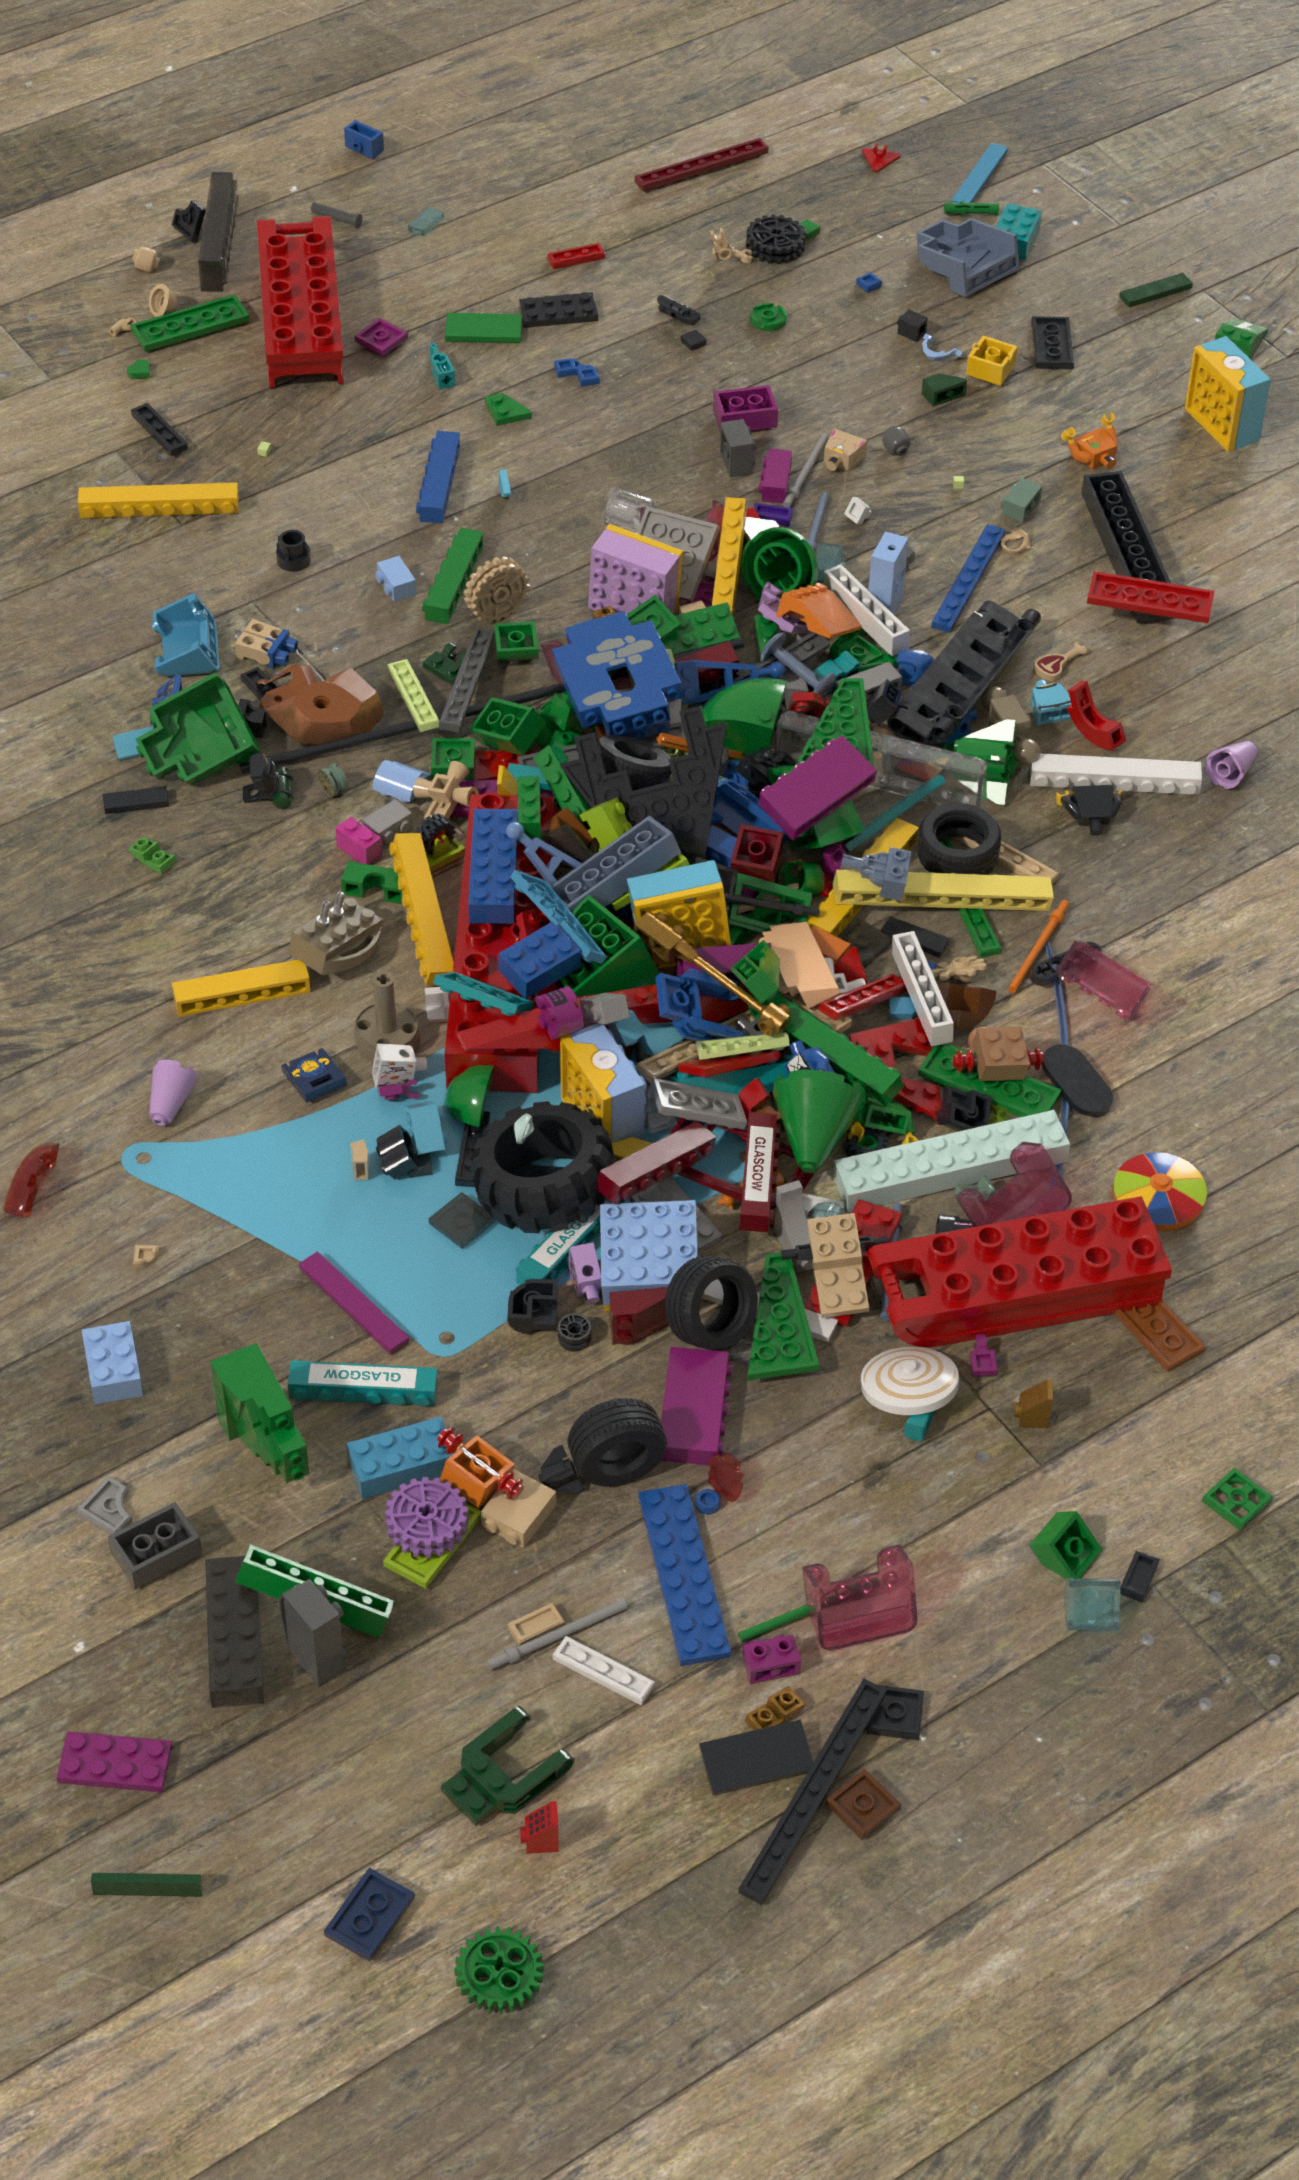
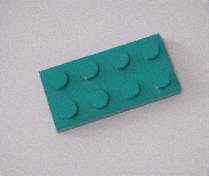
M454 971L435 975L433 984L440 986V990L444 992H457L465 1000L473 1001L475 999L481 1001L482 1006L502 1009L501 1013L508 1016L532 1010L534 1001Z

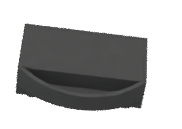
M308 1579L280 1595V1613L289 1651L314 1682L321 1686L345 1671L344 1659L347 1658V1653L342 1647L344 1645L341 1637L343 1629L340 1624V1617L344 1614L337 1602L332 1604L328 1602L327 1598L329 1596L322 1584L315 1586Z

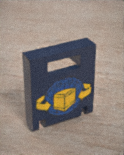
M323 1048L318 1049V1055L313 1051L290 1061V1066L286 1063L281 1065L284 1075L306 1103L347 1086L345 1075ZM330 1077V1081L312 1087V1084Z

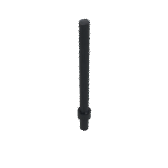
M724 893L725 902L789 912L794 916L800 917L802 915L819 917L820 913L819 908L807 907L802 903L794 902L789 904Z

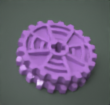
M423 1477L422 1481L410 1480L409 1485L403 1483L399 1486V1492H392L391 1498L393 1500H388L386 1503V1508L388 1509L385 1510L386 1528H389L387 1530L388 1537L394 1538L393 1544L396 1547L402 1546V1552L408 1553L411 1551L414 1557L424 1554L426 1558H431L432 1554L435 1553L438 1556H442L443 1551L446 1549L452 1551L455 1543L460 1544L463 1541L461 1535H466L467 1533L466 1524H468V1516L466 1515H468V1507L465 1506V1497H459L461 1495L458 1488L452 1489V1483L447 1481L443 1484L440 1483V1478L429 1481L428 1477Z

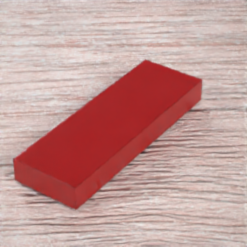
M600 243L548 253L547 259L553 269L605 259V252Z

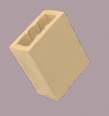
M514 1469L512 1471L514 1473V1480L523 1479L522 1486H524L522 1493L516 1499L511 1498L507 1500V1493L505 1491L502 1493L496 1492L481 1511V1526L490 1533H496L504 1537L510 1544H517L524 1548L556 1507V1491Z

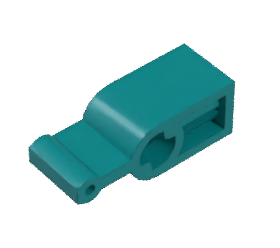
M431 343V373L438 389L455 387V370L448 356L444 353H439L437 344Z
M844 651L834 661H826L813 672L820 679H823L831 672L835 674L836 680L826 694L828 695L836 689V681L846 678L849 673L858 669L860 662L848 651ZM806 683V684H807V689H808L810 692H813V691H814L813 686H811V685H809L808 683Z

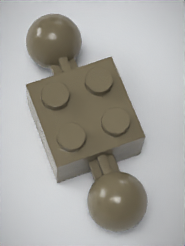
M997 686L989 687L981 697L984 709L989 712L988 727L1007 719L1016 720L1014 735L1016 747H1012V752H1015L1016 761L1024 766L1032 765V763L1040 758L1041 750L1038 743L1030 739L1029 728L1032 726L1030 716L1026 715L1022 703L1018 702L1014 695L1007 696V693Z

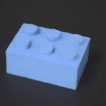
M130 1321L82 1329L94 1405L143 1396Z

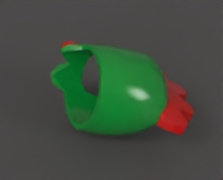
M787 859V864H783L779 868V872L783 875L784 885L798 883V890L812 893V896L821 894L823 897L828 898L830 891L833 889L831 883L828 882L830 877L823 872L819 864L805 862L802 859H798V861ZM798 864V875L793 877L790 871L794 865Z

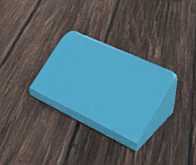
M151 726L114 735L113 744L118 759L124 760L140 756L136 749V746H138L136 738L153 730L154 727Z

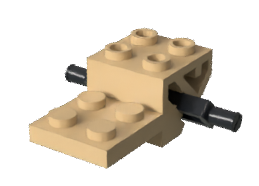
M855 1213L807 1219L810 1244L797 1245L795 1249L781 1250L782 1260L797 1258V1260L812 1259L821 1318L869 1312L861 1252L868 1251V1249L875 1245L889 1243L888 1236L872 1238V1236L859 1237Z

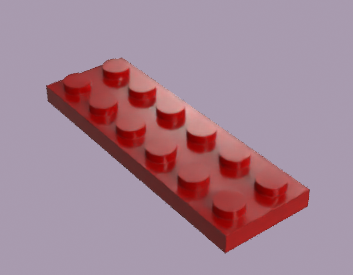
M1094 571L1087 604L1209 623L1215 591Z
M859 1199L851 1212L855 1213L859 1237L872 1236V1238L888 1236L889 1243L902 1220L901 1212ZM867 1251L861 1252L862 1268L867 1289L874 1273ZM815 1283L804 1304V1308L821 1314ZM854 1314L830 1318L836 1319L838 1324L848 1327Z

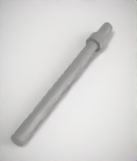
M827 434L821 435L794 485L788 489L787 497L783 502L784 507L789 508L792 502L799 496L801 486L829 439Z
M622 1599L523 1645L507 1648L503 1654L487 1660V1666L490 1670H493L506 1663L512 1664L517 1662L523 1655L627 1609V1603Z

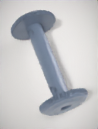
M784 632L773 636L761 652V661L763 662L773 655L776 656L785 666L806 683L813 686V692L824 697L836 680L835 674L831 672L823 679H820L817 674L781 647L786 639Z

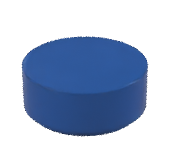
M712 1489L701 1490L696 1495V1509L705 1515L716 1513L720 1508L719 1494Z

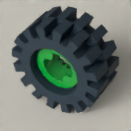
M863 1125L862 1127L865 1131L860 1142H858L859 1138L856 1135H852L851 1140L847 1136L845 1154H847V1157L886 1149L888 1147V1138L885 1136V1132L883 1130L879 1132V1129H872L870 1127L865 1128ZM864 1144L870 1145L869 1148H864L862 1146H864Z

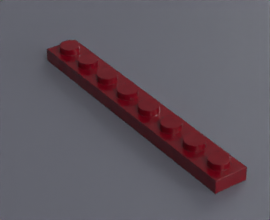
M757 138L636 175L634 182L642 191H648L750 158L759 157L767 154L769 147L761 138Z

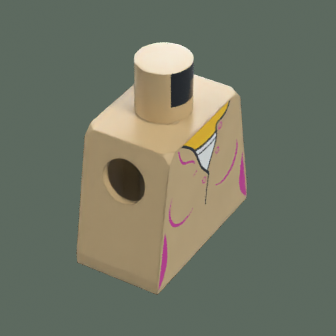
M834 429L824 450L826 467L831 471H835L837 468L846 471L850 470L866 456L867 440Z

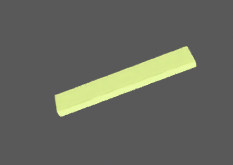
M408 659L388 664L389 672L420 732L438 728L439 719Z

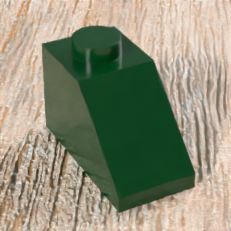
M938 373L923 379L921 394L934 407L966 396L967 380Z

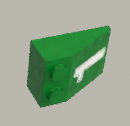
M1232 318L1222 323L1216 332L1215 340L1227 336L1251 359L1267 334L1268 328Z

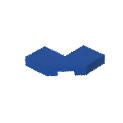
M573 358L554 361V368L558 378L577 375L581 387L600 384V378L594 366L580 364L578 360Z

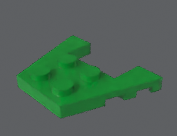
M863 628L841 635L829 650V655L835 659L844 651H848L860 662L859 668L853 670L857 674L890 662L893 667H899V663H896L898 654L894 656L886 654L865 640L862 636L868 633Z

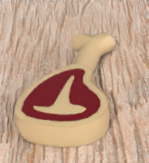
M1075 642L1074 648L1065 654L1044 655L1035 661L1034 671L1047 681H1056L1061 677L1062 668L1066 666V663L1078 655L1087 654L1088 648Z

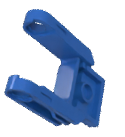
M690 968L680 977L664 973L656 976L660 1017L673 1020V1026L683 1038L703 1041L747 1036L745 1032L735 1030L734 1027L701 1019L699 994L725 1001L739 999V997L707 973ZM730 979L739 987H741V983L739 981Z

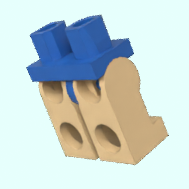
M255 619L251 620L235 642L236 659L244 660L247 657L256 660L260 664H268V667L272 669L276 664L286 666L290 659L288 652L295 653L298 649V640L289 637V630H281Z

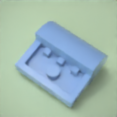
M384 760L375 774L372 790L378 791L384 796L398 798L401 802H411L416 798L413 793L415 781L419 777L430 781L431 773L396 761Z

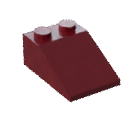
M668 1287L609 1292V1325L612 1345L636 1343L669 1325L665 1312V1296Z

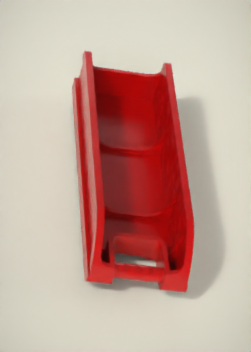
M331 216L312 217L313 222L276 224L275 219L257 220L269 388H275V379L280 376L319 373L336 374L338 376V384H344L343 346ZM305 234L304 236H297V237H286V236H285V235Z
M1142 1196L879 1244L867 1251L876 1279L881 1278L890 1303L886 1310L894 1333L903 1342L918 1347H939L976 1340V1335L985 1334L986 1337H992L1113 1314L1117 1310L1124 1312L1132 1310L1133 1307L1135 1309L1145 1308L1147 1304L1156 1306L1159 1305V1302L1163 1301L1165 1279H1170L1172 1268ZM921 1278L926 1296L904 1300L898 1280Z

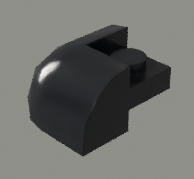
M948 1085L943 1088L942 1108L936 1112L937 1121L939 1124L958 1132L985 1126L990 1118L992 1097L975 1090L967 1093Z
M529 1279L525 1280V1283L517 1286L513 1291L511 1290L507 1314L509 1326L517 1332L532 1335V1329L556 1330L558 1280Z

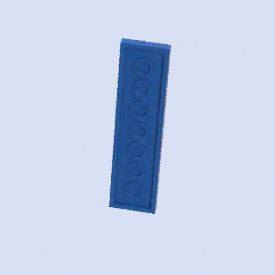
M683 1484L638 1492V1499L680 1666L731 1658V1650L688 1485Z

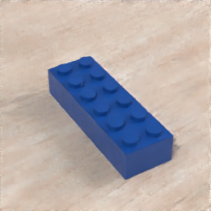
M474 809L468 900L469 923L514 924L516 883L510 876L517 868L518 839H510L506 834V828L510 823L518 822V809Z

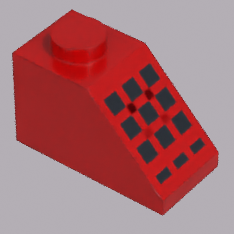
M551 1801L525 1816V1827H520L521 1844H526L527 1854L559 1852L557 1801Z

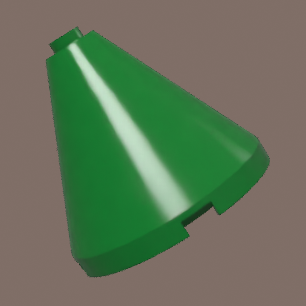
M784 527L765 529L759 532L752 540H749L744 548L741 558V572L746 587H750L756 595L754 598L759 602L767 582L783 591L782 594L792 589L796 590L808 585L814 586L818 576L816 550L803 536L791 529Z
M820 1070L790 1071L788 1078L782 1079L783 1075H779L774 1080L773 1096L798 1167L802 1168L803 1172L814 1173L822 1167L863 1109L866 1091L856 1081L853 1082V1086L845 1083V1076Z

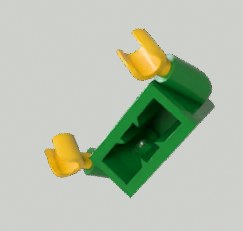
M866 1096L865 1105L853 1121L848 1135L849 1140H851L852 1135L858 1136V1142H860L865 1131L862 1127L864 1125L865 1127L903 1134L906 1138L901 1145L918 1141L913 1136V1119L909 1110L895 1101H891L887 1106H884L871 1096Z

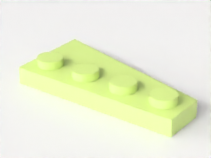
M787 1032L779 1035L774 1033L771 1036L764 1034L696 1041L699 1060L747 1052L757 1053L766 1049L778 1051L789 1046Z

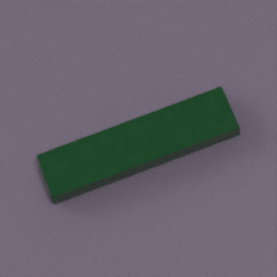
M1180 273L1121 291L1119 297L1128 307H1132L1190 289L1193 282L1184 273Z
M92 1873L91 1875L93 1895L202 1897L203 1892L201 1875Z

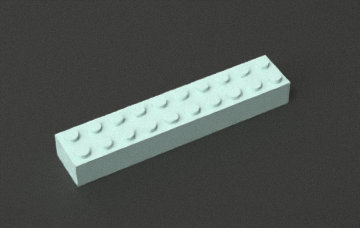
M1055 1110L834 1160L833 1179L842 1201L845 1202L846 1211L849 1213L852 1212L858 1199L880 1206L953 1189L957 1185L978 1183L981 1176H987L991 1180L1068 1162L1070 1142Z

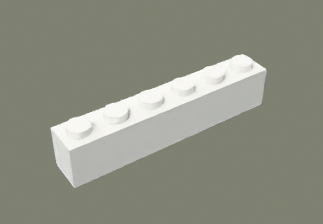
M841 564L824 571V585L827 586V589L836 594L857 618L862 628L891 656L899 654L900 650L909 649L910 630Z
M911 931L893 935L892 955L930 1045L936 1046L953 1042V1020L915 932Z

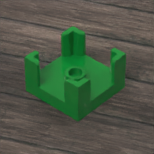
M432 738L431 779H434L436 773L447 774L450 762L458 761L469 769V774L463 781L474 780L475 738Z

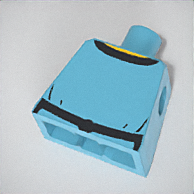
M1045 680L1037 681L1032 689L1030 701L1036 725L1071 719L1067 709L1071 705L1069 693L1060 683L1047 684Z

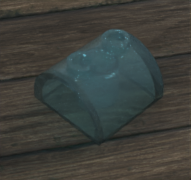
M1067 1578L1065 1585V1621L1067 1630L1119 1631L1120 1579Z

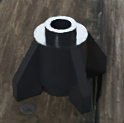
M562 1444L553 1448L541 1466L542 1473L538 1477L541 1484L556 1492L575 1494L584 1490L579 1478L572 1480V1478L577 1476L574 1462L570 1458L563 1459L568 1455Z

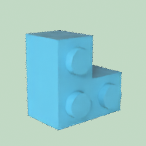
M433 1101L404 1106L407 1126L411 1130L415 1153L423 1154L444 1150V1144L448 1143L446 1130L441 1129L440 1121L444 1120L442 1108L438 1107L437 1103Z

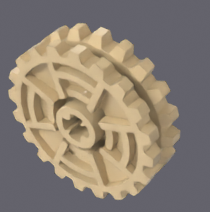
M496 557L492 562L486 561L483 567L479 566L477 572L471 574L470 577L472 579L466 583L468 588L464 590V595L466 596L464 601L467 607L481 621L484 622L486 620L488 623H492L495 620L499 622L503 617L507 619L510 613H515L517 611L516 608L523 605L522 600L527 598L528 594L526 591L530 589L528 584L530 579L527 573L513 559L510 558L508 560L506 557H502L500 560Z

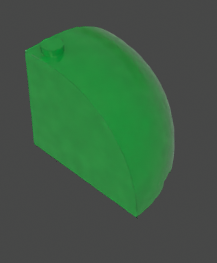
M756 678L726 687L702 706L706 726L709 727L727 722L724 748L742 752L743 756L747 753L750 755L753 751H758L761 746L764 748L770 747L788 681L775 678Z
M785 765L767 769L771 785L776 783L782 774L790 773L795 766ZM848 800L795 840L789 837L788 843L791 852L819 848L864 832V828L851 800Z
M588 895L573 910L572 914L607 957L602 964L595 961L590 963L581 957L580 967L560 979L563 986L571 988L578 998L656 985V976L660 973L641 937Z

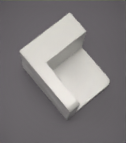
M440 987L425 988L428 1022L448 1021V993L440 990Z

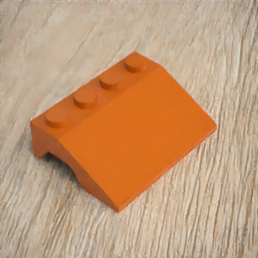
M816 583L814 586L800 587L796 590L792 589L789 592L783 593L776 613V617L779 618L789 615L806 622L808 630L829 639L862 629V625L836 594L828 590L826 585Z

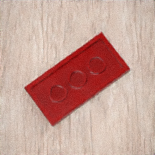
M766 1049L757 1053L747 1052L702 1060L698 1058L678 1063V1070L691 1075L710 1077L780 1059L779 1051Z

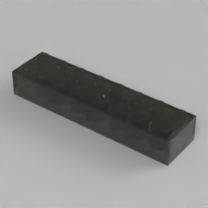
M234 172L211 173L198 259L201 292H223L224 284H228L227 273H229V262H231L232 239H234V228H236L235 217H237V206H239V196L236 195L238 182L234 180Z

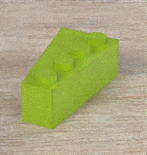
M618 797L596 805L579 815L582 821L587 820L591 827L588 832L592 838H597L600 844L599 851L633 828L626 819L625 808L619 802Z

